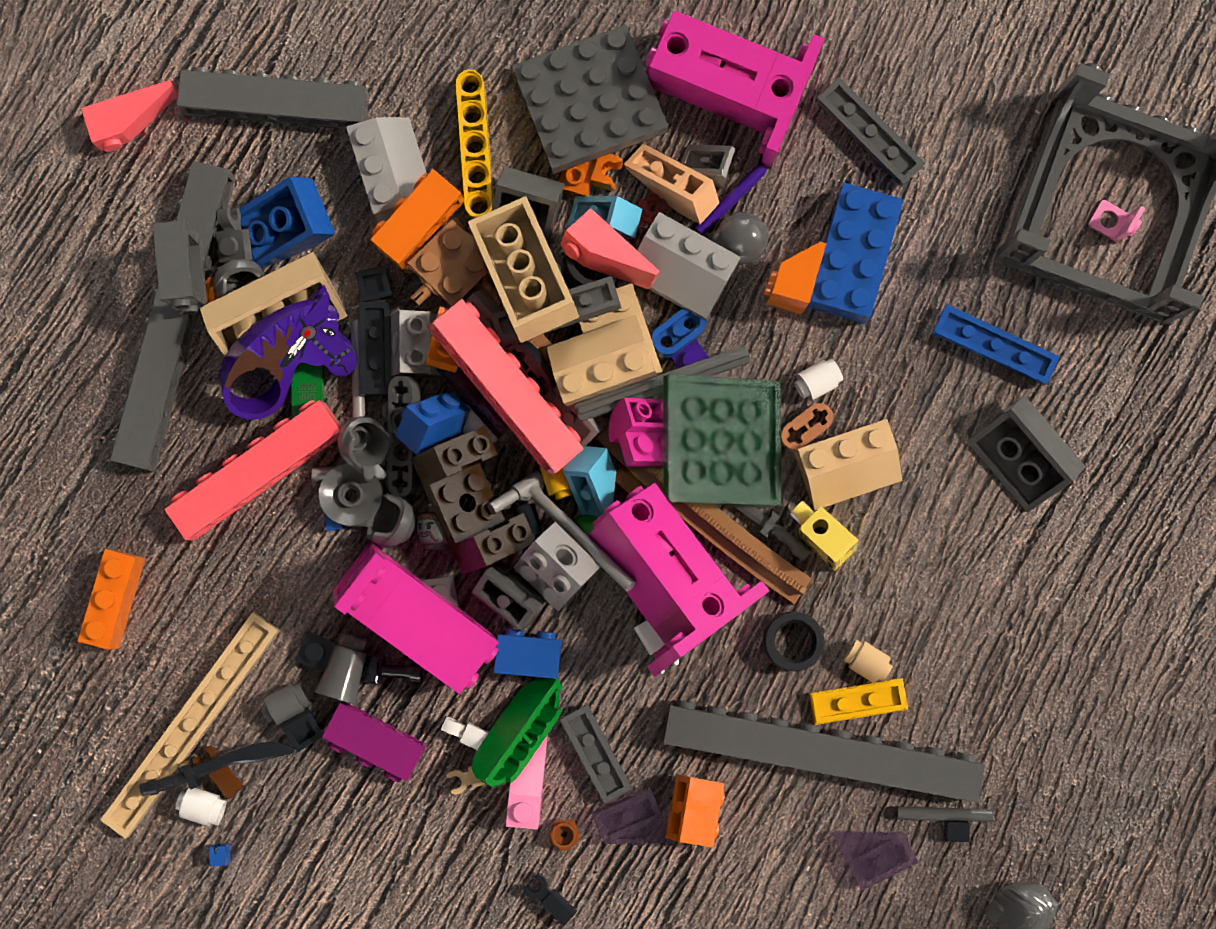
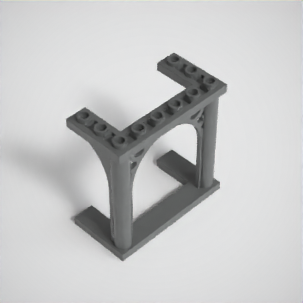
M1080 63L1053 94L1050 104L1055 105L1008 237L1006 242L997 249L994 261L1167 325L1199 309L1204 298L1203 295L1181 287L1209 207L1216 193V131L1208 137L1200 134V131L1194 127H1181L1170 123V119L1164 116L1145 114L1137 106L1115 103L1111 97L1099 94L1106 87L1110 74L1102 71V68L1098 65ZM1083 117L1095 121L1097 126V134L1095 136L1086 134L1082 129L1081 120ZM1105 124L1109 127H1115V132L1106 131ZM1075 135L1080 139L1079 144L1070 143ZM1135 135L1142 137V140L1136 139ZM1103 141H1124L1136 144L1151 152L1162 162L1174 183L1177 198L1176 214L1148 295L1042 256L1047 252L1051 239L1040 236L1039 232L1061 172L1076 153L1092 144ZM1161 145L1174 150L1170 154L1166 153L1161 149ZM1186 153L1193 156L1194 161L1189 168L1179 169L1174 165L1175 157L1178 154ZM1194 174L1193 179H1188V186H1186L1181 180L1182 177Z

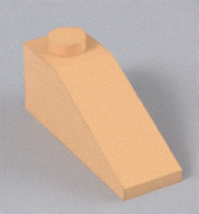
M644 143L624 163V167L675 211L698 224H701L719 204L712 179Z

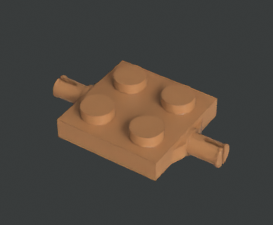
M453 220L439 231L408 262V266L419 276L423 284L410 298L413 302L415 301L416 305L420 306L433 294L442 298L450 307L463 299L489 273L474 235L472 236L464 232Z

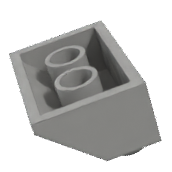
M376 117L346 127L371 209L378 223L382 220H388L394 213L393 208L402 197L408 198L415 190L414 184L424 173L427 174L409 117Z
M661 212L654 219L637 250L660 271L649 290L705 320L715 306L741 258Z

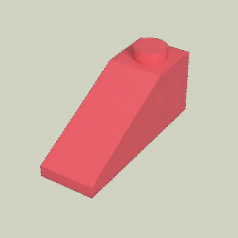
M171 80L81 108L91 142L101 151L111 152L120 149L122 144L131 142L178 97V89Z
M591 208L566 230L560 243L565 254L569 258L576 260L583 267L645 289H649L660 273L652 263Z

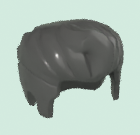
M1017 882L1000 889L995 894L994 900L987 905L985 914L991 922L997 923L1000 929H1047L1055 918L1059 904L1042 884Z

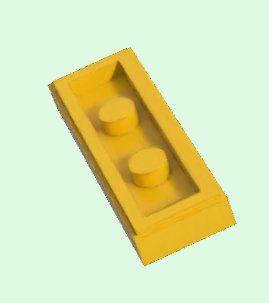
M903 678L878 681L875 684L866 683L808 693L814 725L908 710Z

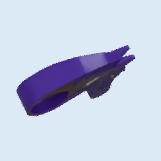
M325 285L320 286L308 300L283 307L260 320L245 331L231 346L219 372V385L225 405L233 414L244 419L255 420L265 418L276 412L285 401L295 369L299 363H307L314 366L326 365L330 372L337 376L349 375L356 368L357 356L351 342L338 330L337 320L339 315L336 308L329 304L330 296ZM255 368L268 369L275 377L274 384L270 390L259 397L246 399L230 392V387L238 376L255 370Z

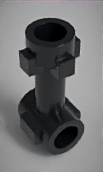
M367 656L362 671L364 682L383 683V677L406 678V684L415 685V682L422 681L423 667L413 660H408L407 666L385 664L384 657Z

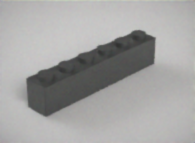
M192 67L191 71L181 70L177 107L184 115L347 129V126L367 120L370 95L366 86L351 80L344 81V84H337L325 78L303 81L301 78L293 75H284L283 79L271 78L270 75L260 72L247 76L240 75L239 72L234 70H222V73H213L206 68Z

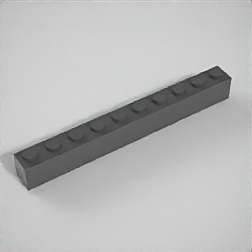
M193 161L191 169H187L183 180L185 191L183 198H179L177 201L175 215L177 216L176 221H187L201 234L205 281H207L217 248L216 232L222 230V226L217 219V209L228 208L236 177L229 169ZM159 286L155 287L152 291L151 304L153 307L150 317H146L143 323L142 332L145 336L142 347L139 346L134 356V363L136 364L134 376L128 379L126 385V394H128L126 405L121 407L117 421L120 424L117 437H113L109 447L110 461L153 472L156 471L199 314H179V311L172 309L160 300Z
M677 699L676 705L669 704L663 735L664 744L979 803L985 764L976 761V755L957 752V757L944 755L945 749L926 746L925 751L914 750L913 743L895 740L894 746L882 744L883 738L864 734L863 740L851 738L852 732L832 729V734L819 732L820 726L808 723H801V728L788 726L789 720L770 717V722L757 720L758 714L739 711V716H732L726 714V708L708 705L707 711L695 709L696 703Z

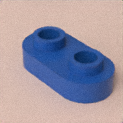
M685 308L681 309L654 330L651 339L656 354L662 358H671L702 335L706 326V320L692 314V312ZM691 322L695 328L687 329L684 323ZM662 340H668L671 343V346L664 347L661 345L660 342Z

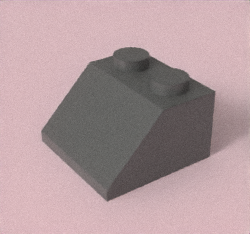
M505 167L496 185L492 211L526 196L549 246L560 209L565 183Z

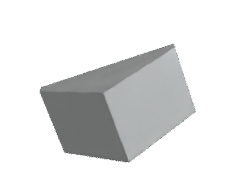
M687 144L681 164L712 179L714 186L723 189L735 148L732 146Z

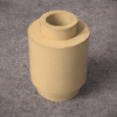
M857 639L852 643L843 659L844 662L849 664L848 668L874 684L878 679L884 681L893 665L889 664L890 656L866 641L861 643Z

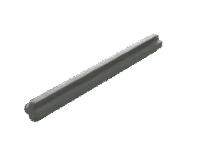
M742 346L574 405L576 417L582 422L613 411L616 404L623 398H651L746 365L750 362L749 352Z

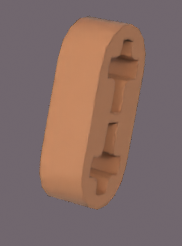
M816 403L802 412L781 430L780 442L782 446L790 451H796L799 448L805 447L830 427L834 419L831 408L825 404ZM815 410L817 413L823 411L826 414L823 419L825 425L822 426L821 423H816L811 428L807 423L814 417L812 411ZM803 427L806 432L799 437L801 443L798 445L794 441L790 444L787 441V438L790 436L788 430L791 429L793 432H796Z

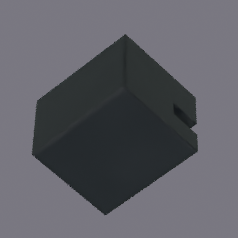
M944 821V840L949 842H969L970 823L968 821Z

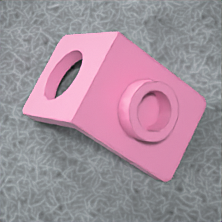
M1102 200L1088 222V226L1118 243L1128 235L1132 237L1142 223L1139 218L1145 208L1140 206L1129 214L1112 203ZM1109 211L1116 216L1117 222L1113 228H1105L1100 223V215L1103 212Z

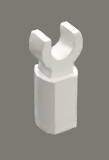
M647 620L634 628L649 655H652L665 645ZM679 659L674 662L676 666L679 664Z
M448 716L441 727V730L461 738V743L476 750L489 733L471 723L464 725Z

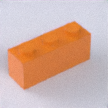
M434 169L428 175L424 173L414 184L415 190L409 197H402L394 206L392 216L387 221L382 220L372 231L373 237L370 240L373 245L401 270L406 268L408 262L431 240L464 202L462 193Z
M104 550L78 642L107 650L120 648L146 558L118 550Z

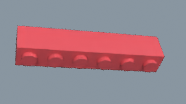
M461 299L427 326V328L547 475L557 473L584 449L579 443L581 441L580 436L572 427L564 425L559 418L561 414L556 406L551 402L547 403L539 394L541 389L532 378L525 377L519 369L521 365L512 353H506L499 345L501 342L495 331L490 327L486 329L478 319L480 314L470 302L465 303Z
M314 400L307 402L299 408V415L292 420L286 418L273 427L275 432L266 438L260 436L247 445L249 450L241 456L235 454L221 464L223 468L214 475L210 472L196 481L197 487L189 492L184 490L175 495L170 500L172 504L164 510L183 538L195 541L337 441L342 426L328 405L320 400L317 402Z

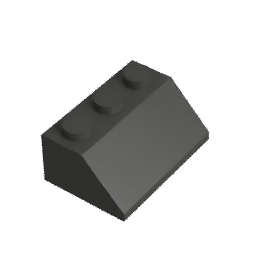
M1025 395L1002 411L967 441L1027 513L1071 484L1086 467Z

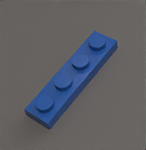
M948 304L944 306L932 332L935 336L1043 386L1048 384L1060 356Z

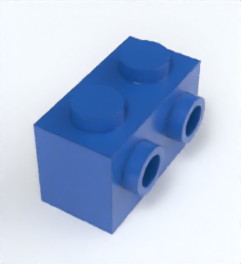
M450 391L436 396L433 395L426 400L415 404L411 403L403 410L401 414L402 419L395 436L416 455L421 454L437 445L459 437L471 409Z
M506 628L505 634H498L497 640L499 643L497 644L498 652L495 658L494 673L559 678L562 640L556 639V633L537 631V637L524 636L525 630L520 632L517 629Z

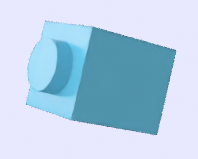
M575 196L567 226L574 224L591 208L623 238H635L642 208L618 196Z
M582 446L584 449L567 463L563 472L581 515H592L599 518L604 514L603 511L613 504L616 470L607 448Z

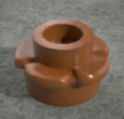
M562 819L556 820L551 825L552 830L548 835L550 843L562 851L571 849V846L576 845L580 839L577 824L570 819L565 821ZM563 831L567 832L566 837L561 836Z

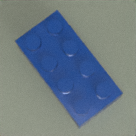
M843 182L838 191L824 241L826 243L807 308L863 324L871 318L904 199Z

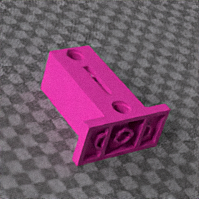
M674 10L670 20L664 18L658 33L660 37L657 43L658 48L654 46L651 48L646 61L648 65L646 73L649 75L652 88L764 133L765 135L758 153L763 154L760 164L771 169L825 38L813 34L809 44L803 42L795 60Z
M656 483L645 490L642 486H639L626 496L627 499L622 503L618 500L603 511L604 514L592 523L594 529L587 535L636 582L635 586L627 594L665 644L653 653L656 660L647 666L654 677L769 592L763 581L753 588L746 584L736 591Z
M372 542L367 544L333 589L334 607L343 614L348 612L458 694L464 688L469 690L479 676L476 673L483 663L489 664L498 652L496 646L499 642L491 631L382 551L381 547Z

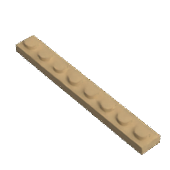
M252 612L101 818L103 823L125 839L130 837L163 792L160 791L159 794L152 796H141L139 784L156 778L158 780L176 774L180 763L187 759L280 632L278 628L256 612Z

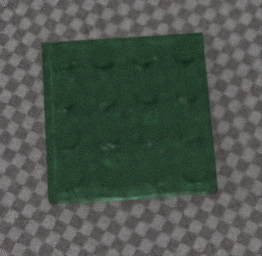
M679 374L663 375V494L668 499V502L781 506V381Z

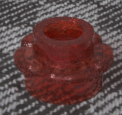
M654 193L647 194L637 204L638 207L642 208L640 218L646 223H653L659 212L665 215V211H667L666 201L663 198L660 199ZM654 206L655 210L650 211L649 207Z

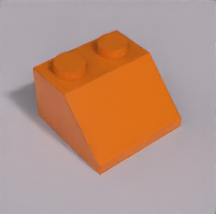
M818 242L781 262L777 271L771 270L763 293L768 295L766 305L802 315L810 302L826 243Z

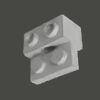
M398 310L390 316L392 378L405 375L413 376L414 378L457 377V370L454 373L425 365L432 333L427 326L436 320L437 314H430V311Z
M554 522L530 545L513 568L547 602L559 611L601 566Z

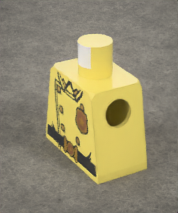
M802 501L790 513L801 525L799 536L834 571L857 550L858 539L823 507L814 512ZM823 527L826 529V532L824 534H817L814 532V529Z

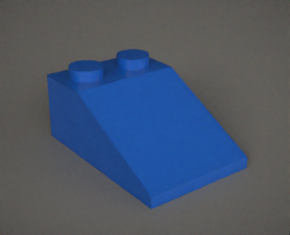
M288 177L239 208L241 212V229H249L252 260L250 261H254L262 269L309 250L335 235L313 178Z

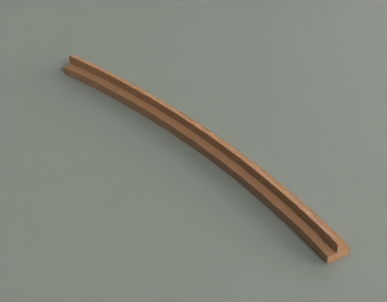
M457 217L453 219L464 232H467ZM446 222V223L439 229V231H441L448 223ZM488 273L471 290V293L473 294L480 290L498 312L504 311L505 307L490 273ZM541 334L527 340L538 349L551 366L547 347L552 344L546 336ZM612 411L594 417L604 428L595 439L604 448H607L608 452L621 465L642 482L646 488L656 483L683 521L735 563L795 605L801 594L805 592L812 578L737 524L670 466H626L620 443H610L609 421Z

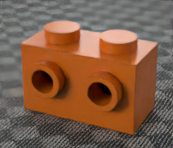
M676 774L665 838L681 843L713 848L714 841L719 833L718 818L720 807L723 805L725 797L723 791L724 783Z

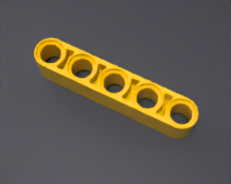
M465 70L456 79L464 205L469 219L472 220L492 211L494 196L486 90L483 78L477 71ZM469 83H475L479 86L472 93H467L463 90ZM473 112L481 115V118L475 123H469L465 120L467 115ZM479 142L483 145V148L478 153H471L467 150L469 145ZM482 172L486 176L481 183L476 184L470 181L472 174ZM477 202H484L488 205V208L484 213L476 214L472 212L473 205Z

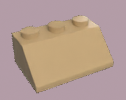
M636 315L547 347L553 375L562 401L567 407L657 375Z
M887 419L799 448L793 452L814 511L820 507L824 508L903 481L898 448Z

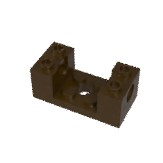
M485 426L437 445L411 458L462 575L486 567L531 545L535 541L524 513L505 520L501 511L493 515L488 510L487 504L495 500V497L480 463L498 454ZM461 496L468 499L470 503L469 512H465L460 507L459 499Z

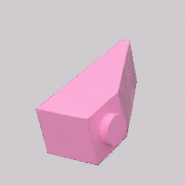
M548 735L521 774L510 783L506 827L539 828Z

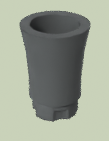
M339 633L337 645H333L329 661L314 693L357 705L359 684L367 657L365 652L369 642Z

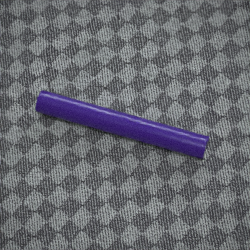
M758 164L719 202L717 207L701 224H697L694 227V230L703 236L767 173L766 169Z

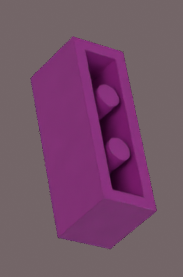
M345 701L339 703L322 738L329 741L327 746L343 754L347 750L357 755L355 759L357 762L369 768L376 765L384 769L383 775L398 783L402 779L408 781L411 778L428 745Z

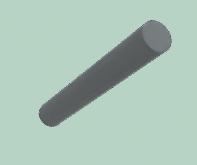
M897 806L896 819L992 822L993 811L992 809Z

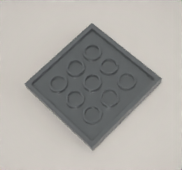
M627 25L512 65L513 73L553 174L669 132V126Z

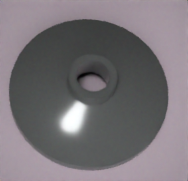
M348 463L342 464L330 470L323 478L319 488V502L324 513L332 521L344 526H356L369 521L377 513L382 502V487L379 480L375 477L367 482L364 480V474L359 472L357 468ZM348 491H355L357 498L355 501L349 502L345 499V494Z

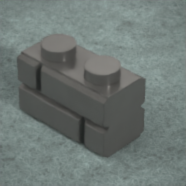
M501 560L486 570L472 591L474 596L520 632L534 622L547 603L545 598L529 582L515 571L512 572L511 568Z

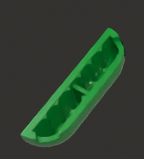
M537 678L525 685L516 694L474 755L472 771L477 779L489 786L495 787L506 782L512 783L521 774L561 714L562 708L558 707L559 691L563 689L558 679Z

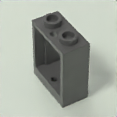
M185 220L152 223L160 300L172 309L179 311L181 315L199 313L200 307L208 304L201 234Z

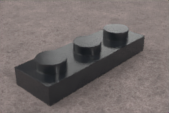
M390 302L358 303L359 396H388V386L391 381Z

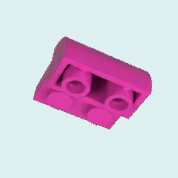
M623 398L616 404L610 416L609 439L610 443H620L626 466H675L682 461L673 432L680 428V424L672 399Z

